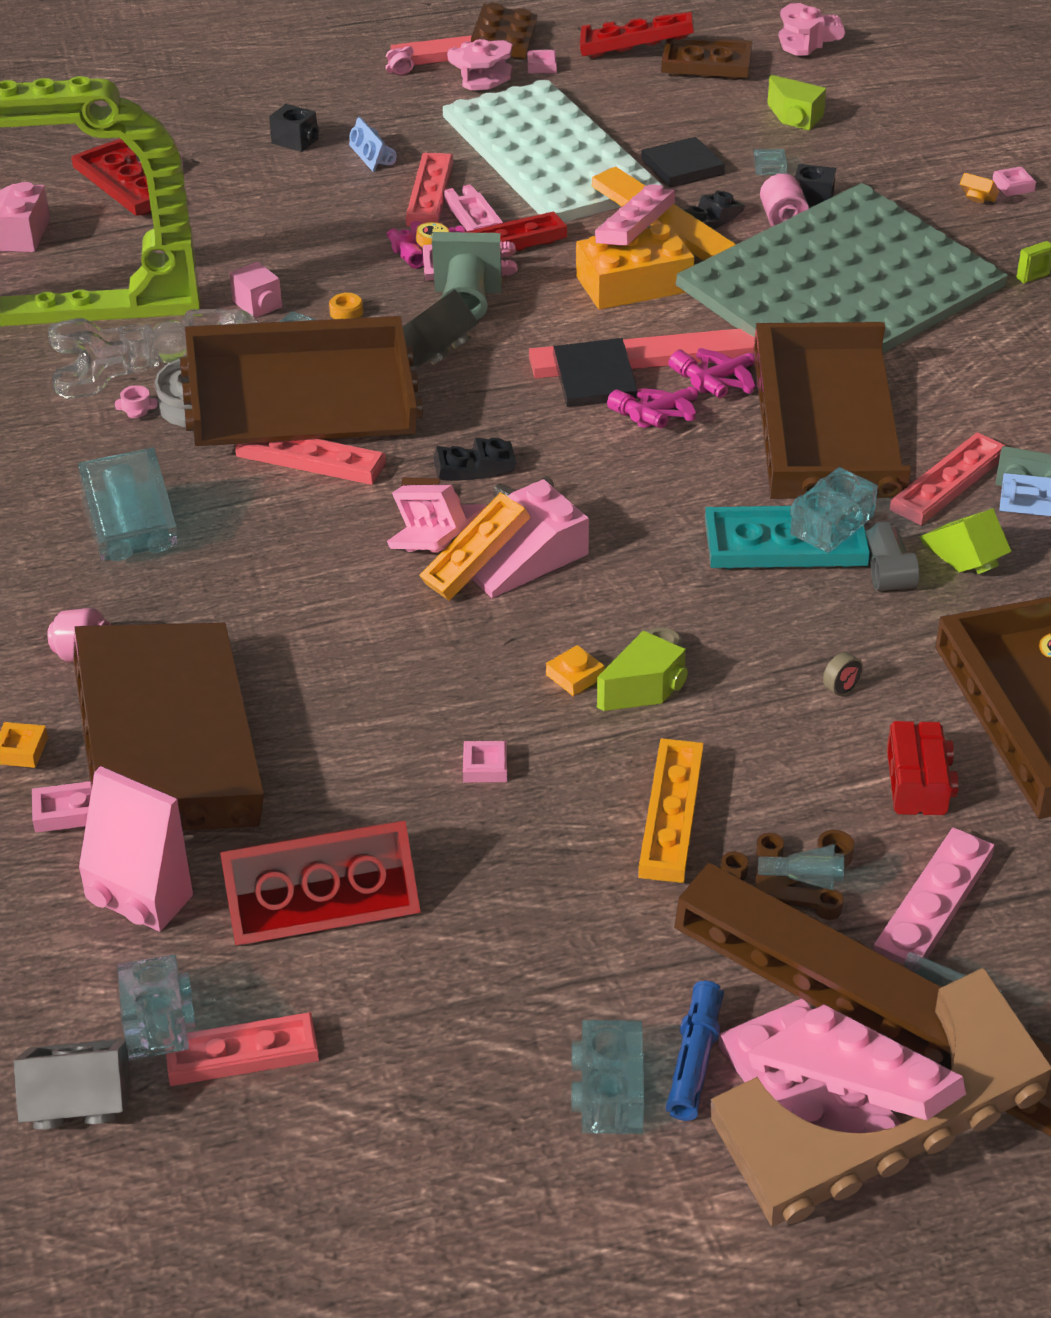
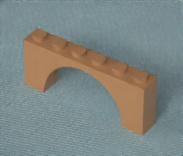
M984 968L939 989L935 1013L947 1035L951 1053V1071L963 1076L966 1095L928 1120L914 1117L893 1128L869 1133H848L822 1128L805 1121L787 1110L774 1099L758 1077L711 1099V1121L771 1227L784 1221L788 1224L800 1222L814 1212L816 1205L832 1197L836 1201L846 1199L862 1187V1182L878 1174L881 1177L892 1176L901 1171L909 1163L910 1158L924 1151H927L928 1154L938 1153L952 1144L956 1135L970 1128L975 1132L984 1130L1000 1118V1113L1016 1105L1020 1109L1028 1108L1045 1096L1051 1075V1066Z

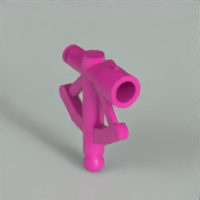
M419 221L411 222V230L404 229L398 231L392 228L387 233V238L392 242L393 252H401L400 257L414 269L424 265L423 247L416 242L417 227L423 224V222ZM462 226L448 228L449 232H466Z
M699 348L696 357L701 360V364L698 365V362L692 356L679 349L669 359V367L683 377H690L692 385L701 393L711 392L721 399L728 392L727 386L743 388V391L748 394L754 392L755 384L752 375L746 369L755 364L753 353H746L732 359L722 353ZM708 362L718 364L707 369ZM734 374L739 380L727 379L724 377Z
M693 386L674 393L639 388L637 389V398L641 400L637 402L632 395L617 389L609 395L607 405L610 410L623 416H630L632 421L637 422L639 427L647 428L654 425L662 429L668 422L667 416L684 417L687 421H694L696 419V411L690 401L695 400L699 393L697 388Z

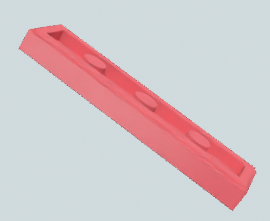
M422 154L406 213V226H411L413 221L439 223L445 200L444 192L448 188L453 168V154Z
M976 432L901 491V493L892 498L890 511L922 526L999 464L1002 446H1007Z
M320 439L235 445L236 457L370 485L374 483L386 465V455L383 452Z

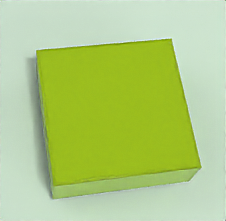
M1045 241L1021 249L1016 279L1024 284L1050 275V242Z

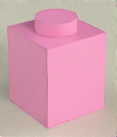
M255 262L229 272L232 301L253 319L282 308L280 279L261 263Z

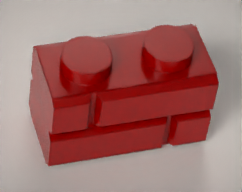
M893 721L889 728L887 758L894 811L896 814L917 815L919 812H922L923 815H944L948 812L950 797L956 798L958 795V772L949 771V766L953 765L954 759L953 741L945 740L943 725L940 722L920 721L918 725H915L914 721Z

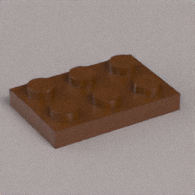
M498 3L483 4L471 36V42L476 40H504L512 44V57L526 59L538 14H533L531 11L523 8L516 10L504 8L503 5Z
M687 37L680 40L668 38L666 39L663 52L661 73H669L672 76L692 74L702 78L725 76L732 80L748 78L752 41Z

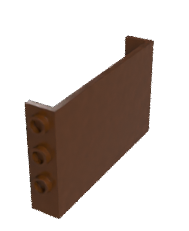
M401 316L185 326L186 357H180L181 379H189V383H182L184 405H191V409H185L186 432L193 431L195 446L416 434V419L423 417V405L421 396L415 397V392H418L417 371H410V367H413L412 345H406Z
M885 322L756 323L753 351L770 499L894 498L908 487L911 469L910 465H902L882 351Z
M1051 596L941 616L935 645L936 650L1037 818L1051 817V657H1046L1039 648L1040 640L1045 635L1051 633Z
M226 622L74 626L73 664L91 791L94 773L101 766L176 798L182 831L260 827L264 793Z

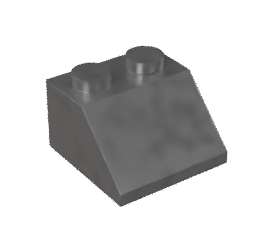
M129 1038L29 1047L13 1060L18 1123L33 1121V1129L60 1127L64 1125V1118L84 1116L86 1124L111 1122L116 1120L115 1113L123 1112L128 1105Z

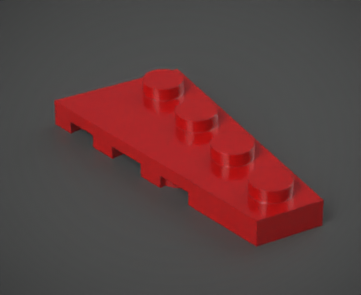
M692 12L656 16L651 23H647V20L642 18L631 19L625 26H617L615 21L603 23L602 28L592 30L591 24L581 25L579 45L582 57L589 55V57L595 58L611 50L617 49V51L623 52L632 49L635 45L645 44L646 46H652L660 43L663 39L673 38L674 40L687 38L690 34L694 33Z
M117 139L71 156L73 168L135 216L146 215L151 212L147 178L142 164L138 163L136 154L129 149L122 139Z

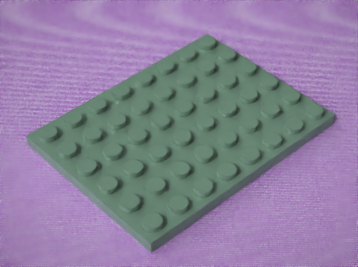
M860 183L678 273L676 286L737 329L740 328L755 337L756 323L885 322L882 351L885 353L1004 287L1008 275L996 268L992 263L971 252L968 248L950 239L943 232L936 230L923 222L919 217L904 210L894 201L874 191L870 186Z

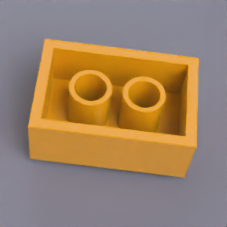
M655 224L650 228H646L628 245L596 243V236L576 241V277L598 310L686 293L676 286V278L678 273L694 266V256L670 224Z

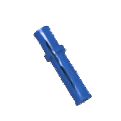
M699 981L694 985L688 1015L681 1022L682 1044L676 1062L671 1091L666 1103V1112H670V1116L677 1120L691 1121L698 1116L712 1045L719 1038L720 1025L717 1019L724 997V990H720L721 986L712 981Z

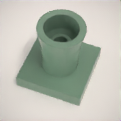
M433 232L432 253L435 292H443L440 300L442 312L450 319L458 322H472L480 319L488 308L486 293H502L501 234Z

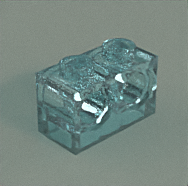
M838 467L827 477L821 478L803 496H798L790 509V516L792 517L790 534L830 553L874 516L878 485Z
M176 954L117 964L121 1020L129 1060L188 1050L187 1029L196 1028L189 972L179 973Z
M582 1020V1040H572V1071H582V1081H572V1112H582V1133L643 1134L644 1072L642 1021Z

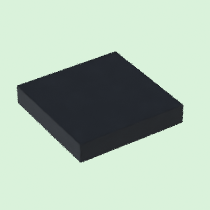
M697 137L641 150V160L669 187L724 174L725 164Z
M623 338L553 346V356L566 407L606 403L611 392L617 389L632 395L635 399L637 398V387Z

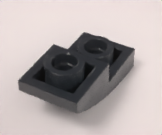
M716 191L715 194L702 195L698 206H689V209L683 210L714 230L744 211L745 205L733 199L734 196L729 192Z
M475 438L472 449H464L459 446H436L433 457L437 477L440 480L449 481L492 477L514 470L517 464L511 441H504L499 438Z

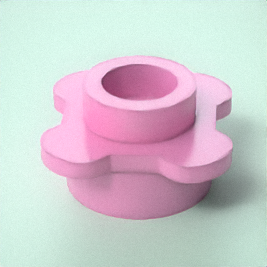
M406 46L403 49L396 48L388 51L386 54L388 64L386 65L387 72L396 75L409 73L414 66V61L411 57L414 53L413 48Z
M138 385L122 390L120 393L121 399L115 401V408L125 411L130 418L145 416L149 409H155L158 406V400L150 398L149 390Z

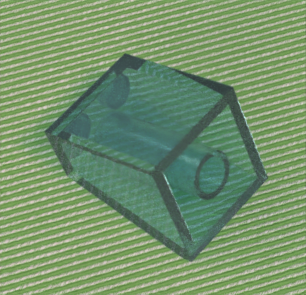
M154 447L78 463L82 502L101 561L109 559L121 561L129 558L132 554L146 551L162 552L170 546L177 545V526Z

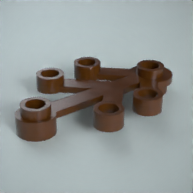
M841 830L825 831L818 838L816 853L776 874L777 862L783 857L784 840L776 833L769 832L760 835L756 846V856L759 862L754 887L776 896L787 905L814 908L815 913L822 919L833 920L838 918L842 914L844 902L843 895L838 890L832 888L814 890L794 886L825 869L837 872L848 866L853 858V838ZM728 852L723 855L721 869L735 874L741 880L746 879L749 865L748 858L740 852ZM729 866H738L740 868H731ZM829 902L833 903L834 905H826L824 903Z

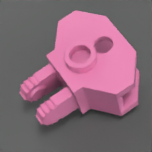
M790 3L780 11L784 28L779 31V40L783 50L796 56L809 55L815 49L822 48L823 42L840 41L846 33L840 16L822 15L820 9L806 6L802 3Z
M466 41L461 43V48L453 47L448 49L447 56L450 63L461 69L463 87L469 90L491 89L511 79L512 65L506 63L505 60L511 56L512 44L507 41Z

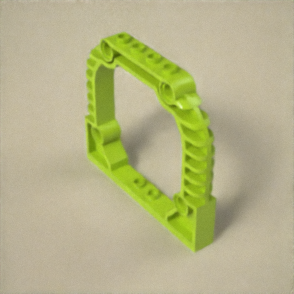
M77 76L70 80L53 81L49 78H40L33 82L16 83L12 80L0 81V128L76 124L82 132L92 137L122 139L139 157L145 172L154 229L149 230L143 237L142 266L130 277L129 289L100 291L80 289L67 293L41 292L33 295L0 296V326L200 314L201 295L183 165L178 147L164 125L157 118L142 110L139 104L126 98H121L118 87L107 79H89L85 76ZM104 101L109 105L103 107L96 105L94 102ZM161 250L164 253H155L153 251Z

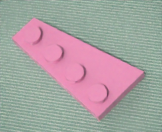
M824 1004L819 1008L810 1010L803 1018L747 1052L751 1069L766 1073L771 1067L784 1070L786 1079L802 1084L809 1078L819 1080L827 1084L829 1092L843 1096L855 1093L867 1094L870 1104L924 1120L930 1119L966 1095L963 1076Z

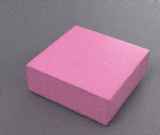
M529 50L528 73H556V51Z
M1022 167L998 170L993 173L992 180L1006 197L1035 192L1036 181Z
M464 741L463 783L507 782V741Z

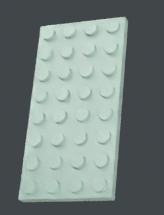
M537 80L530 85L522 87L513 86L506 91L484 93L477 98L469 100L460 99L456 100L453 104L443 106V117L538 214L555 211L563 222H568L622 207L592 187L593 176L615 166L645 186L662 185L549 80Z

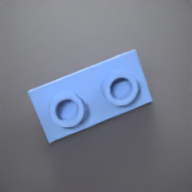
M358 117L355 127L350 132L349 145L373 172L376 171L378 164H394L397 156L396 151L385 145V142L378 136L375 128L369 127L361 117Z
M1004 473L999 511L1051 517V478Z

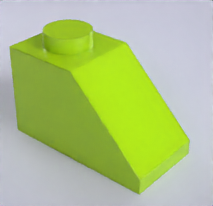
M771 75L769 77L767 104L782 124L811 130L824 116L827 88Z
M993 508L949 522L919 536L922 544L958 572L975 568L977 574L986 572L999 566L997 558L1012 552Z
M643 630L597 677V708L609 711L662 704L674 690L679 691L686 681L688 670L685 668L686 649Z

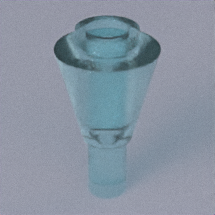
M834 844L791 854L789 857H759L758 875L789 876L790 879L834 891L835 882H844V854H835Z

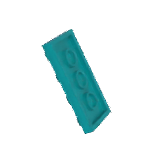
M860 505L705 507V525L711 568L868 566L870 553Z

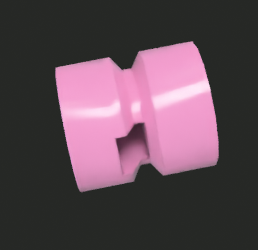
M777 174L767 179L761 187L760 198L772 227L809 209L799 181L794 176Z

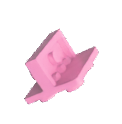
M452 485L401 486L392 494L407 527L390 538L387 543L390 549H406L407 552L419 549L430 550L433 553L442 551L487 506L486 504H461L460 498Z

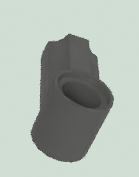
M889 521L876 522L871 529L865 531L870 553L869 557L871 559V578L875 591L916 588L919 583V566L915 553H907L898 528L892 527Z

